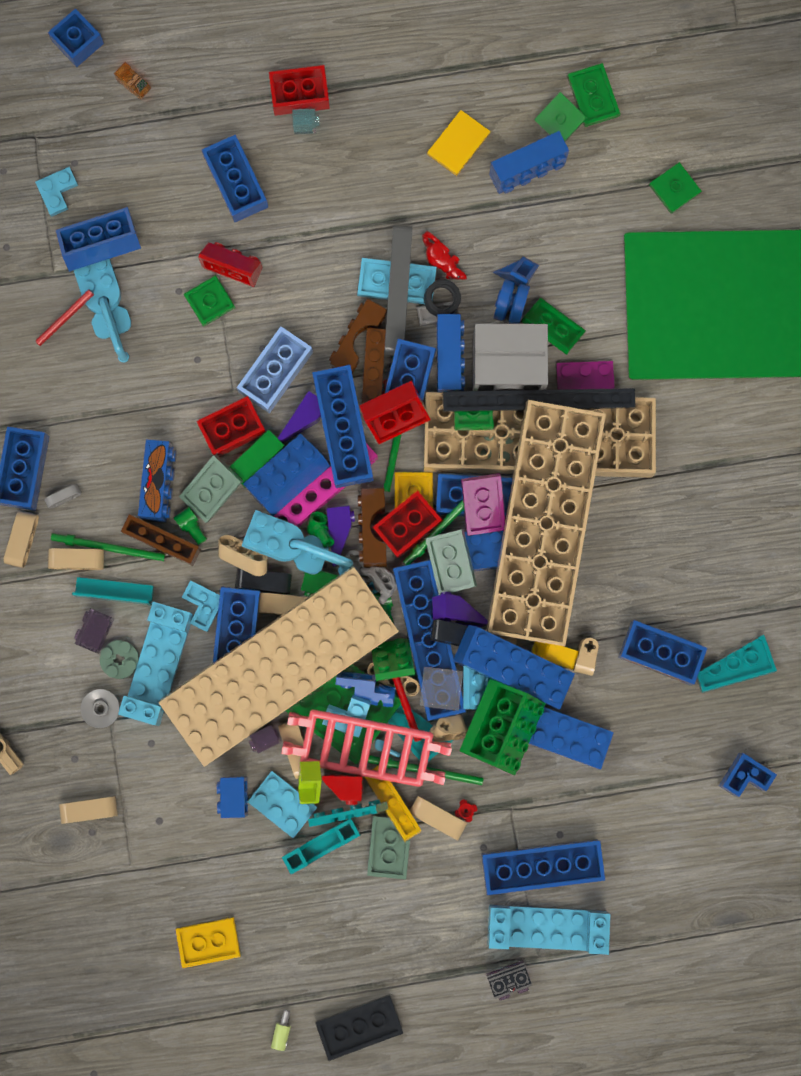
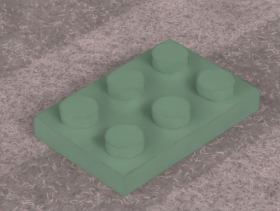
M213 455L179 497L207 523L241 485L243 480L217 455Z
M464 529L426 538L439 595L441 592H455L477 586Z
M373 816L367 876L406 880L410 839L404 842L389 817Z

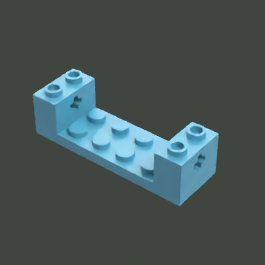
M152 603L147 619L150 622L128 696H123L118 715L160 726L164 710L160 706L159 701L171 691L191 626L190 622L194 616L192 613L160 603Z
M489 905L487 945L491 949L523 947L587 951L589 954L609 955L610 913L607 911Z

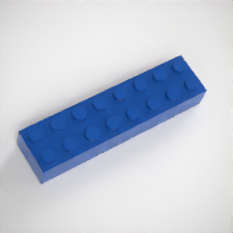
M431 560L393 568L427 721L465 713L466 709H463V696L455 662L453 661L451 645L430 640L433 622L432 597L439 596Z

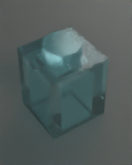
M315 109L293 110L294 134L316 133V127H320L319 115L315 113Z

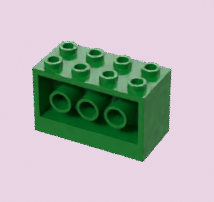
M490 679L459 751L515 776L516 772L520 769L521 760L524 753L528 750L530 739L536 731V725L544 712L546 703L526 692Z

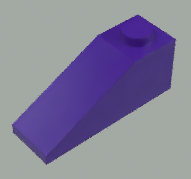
M308 391L278 437L282 444L320 421L321 413L315 394Z
M350 506L327 508L329 534L334 539L331 552L342 555L352 529V522H355L354 510L350 511Z
M441 592L439 596L432 597L433 620H443L479 628L487 626L488 620L460 596L452 595V592Z

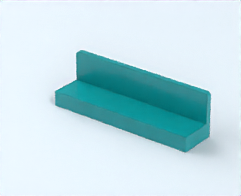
M77 577L75 592H72V595L82 598L152 605L154 586Z

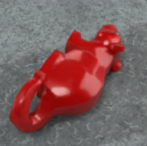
M426 231L422 235V240L426 246V258L429 264L446 273V279L466 280L465 272L456 266L460 259L455 255L451 257L448 253L450 250L433 234Z

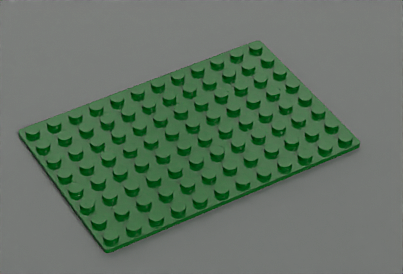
M801 230L625 233L627 345L630 380L801 377Z

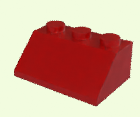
M208 242L198 256L202 268L251 287H255L263 268L260 259L251 255L249 257L244 256L242 252L236 249L228 250L218 242L214 244Z
M412 381L359 405L364 421L378 444L384 443L431 420Z
M322 776L323 782L341 801H346V805H358V801L363 800V776Z

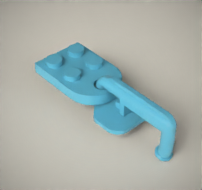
M110 259L74 270L81 295L89 289L94 293L85 304L89 310L96 313L92 319V326L96 336L100 339L110 337L119 361L127 362L129 354L124 351L119 334L130 329L131 320L128 311L118 306L121 300V291Z
M257 510L254 512L242 543L244 548L279 561L294 560L299 570L309 574L319 573L325 560L339 565L338 572L340 575L353 566L351 559L328 551V546L324 548L320 539L316 536L309 535L304 538L303 533L297 526Z

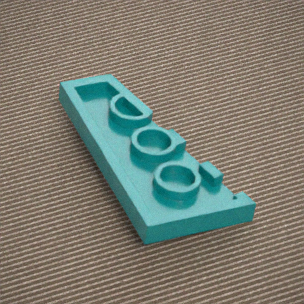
M765 635L758 637V639L700 671L697 681L701 692H708L776 672L777 669Z
M400 705L388 723L410 728L402 705ZM412 710L418 729L429 732L433 725ZM398 734L404 742L406 735ZM413 739L411 751L419 761L425 739L417 742ZM430 751L428 761L439 752Z
M380 799L369 801V805L364 807L359 803L358 805H351L350 810L344 811L343 807L333 809L332 814L326 815L325 811L314 813V818L308 819L309 827L332 823L337 820L342 821L376 814L388 810L387 801L380 803Z

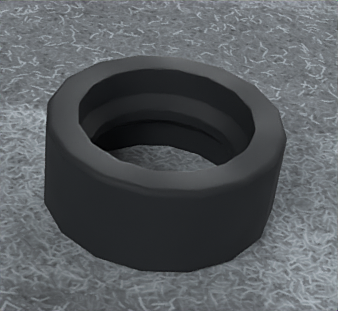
M441 279L434 281L424 294L426 309L436 317L438 314H453L461 303L459 288L449 280ZM438 288L449 290L453 296V303L447 309H439L432 302V294Z

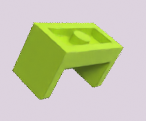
M320 761L300 762L298 778L300 804L319 803L322 781Z

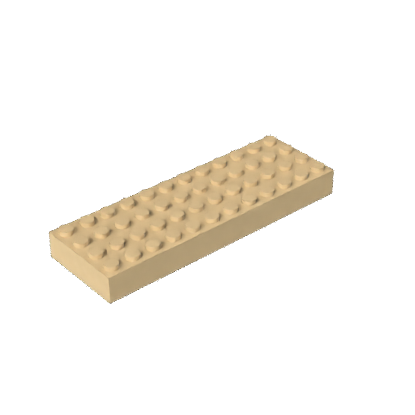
M426 392L425 408L431 420L425 423L424 472L514 474L525 410L493 411V430H454V412H443L442 393ZM635 397L636 408L582 409L606 414L595 476L652 478L655 475L656 398ZM484 437H489V439L493 437L494 439L491 441H487L484 439ZM508 437H510V440H513L511 444H506ZM482 449L486 450V455H480ZM491 450L492 455L489 459H487L489 457V453ZM503 451L510 454L508 462H505V459H503Z
M532 400L526 402L488 617L487 632L560 646L566 645L606 417L605 413Z
M352 566L160 699L159 704L205 767L399 631L357 570Z

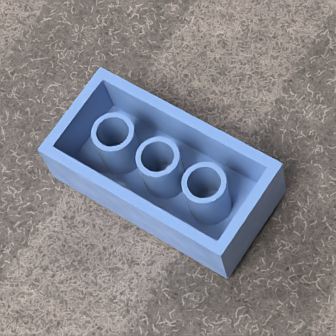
M280 326L237 386L238 392L244 397L248 396L250 401L270 414L313 354L312 347Z

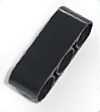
M237 568L235 588L290 594L292 574L267 571L262 576H255Z
M433 620L430 640L459 647L468 626L443 620Z

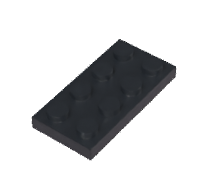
M390 994L315 1022L328 1061L403 1034Z

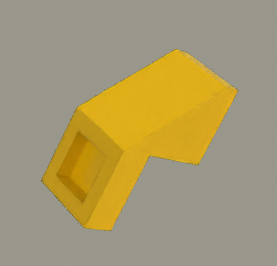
M535 641L531 653L556 665L573 670L579 651L560 645Z

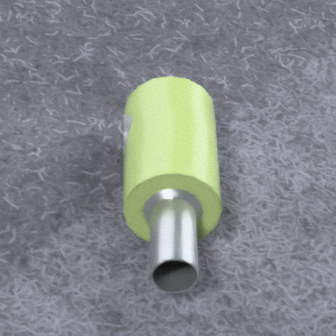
M288 1010L283 1011L281 1023H276L271 1048L285 1051L291 1028L290 1025H287L290 1015Z

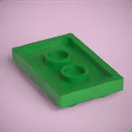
M603 63L567 75L578 110L587 117L583 122L584 127L620 117L621 113Z
M542 298L534 304L521 320L523 324H548V342L566 355L586 332V330Z
M397 638L393 641L383 642L371 651L376 681L415 675L408 638Z

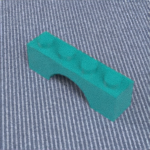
M350 818L282 856V859L292 875L331 851L361 836L353 819Z

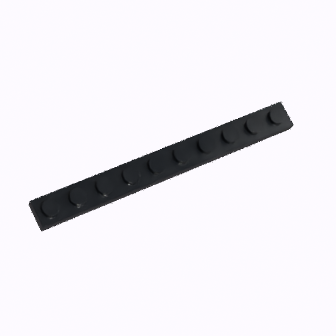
M635 388L442 392L443 412L523 411L528 400L577 409L636 408Z

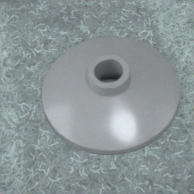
M93 690L82 700V718L92 727H108L118 717L119 701L108 690ZM100 705L105 707L102 713L98 711Z

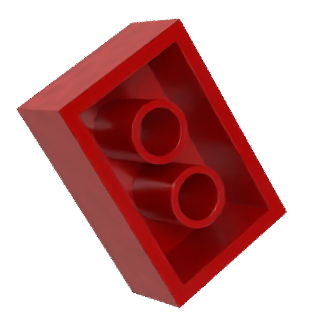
M324 65L269 72L275 116L330 109Z
M248 396L196 421L212 454L218 457L266 433Z
M417 490L374 525L373 529L394 555L399 558L442 522V519Z

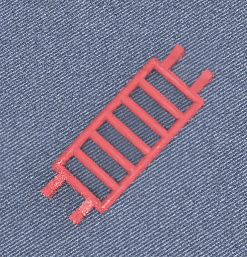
M311 710L309 717L289 712L287 725H300L307 728L303 746L284 741L281 754L301 756L300 762L320 761V768L416 787H421L424 780L444 785L445 772L426 770L430 751L450 756L452 747L451 743L433 741L434 735L431 732L319 710ZM317 718L328 720L320 760L309 758ZM336 722L348 724L340 763L328 762ZM355 726L367 728L359 767L347 765ZM374 730L386 731L378 771L366 769ZM394 733L406 735L397 775L385 773ZM413 737L425 739L416 778L405 776Z

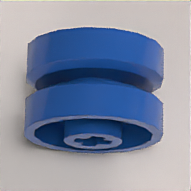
M505 279L502 289L498 293L493 319L504 321L507 311H510L509 324H519L530 286L521 283L518 286L517 293L513 294L514 281Z

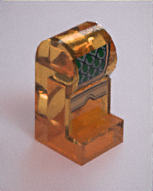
M126 62L114 73L116 80L139 99H142L151 90L150 85L132 70L131 66Z

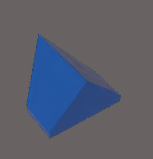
M522 257L519 261L498 269L493 273L503 279L514 281L515 286L518 287L521 283L529 284L539 265Z

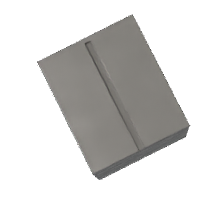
M475 324L472 339V391L546 390L548 386V324Z

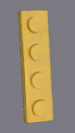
M379 765L372 770L378 771ZM364 777L377 799H380V803L387 801L388 810H385L404 842L421 832L419 825L390 781Z

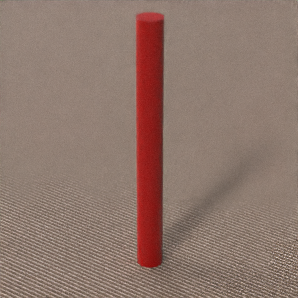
M90 289L87 290L35 342L39 346L46 342L94 293Z
M400 677L392 678L409 727L419 730ZM413 737L415 742L422 740V738Z

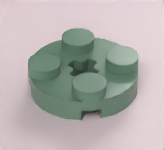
M116 640L110 642L101 650L100 666L109 677L125 679L133 675L139 661L138 651L129 642ZM118 654L121 657L124 656L125 660L122 661V665H119V663H115L114 659L117 658Z

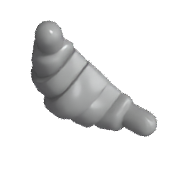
M372 566L370 568H361L359 571L361 575L368 576L372 580L374 588L380 593L378 599L380 604H384L397 588L395 576L385 567Z

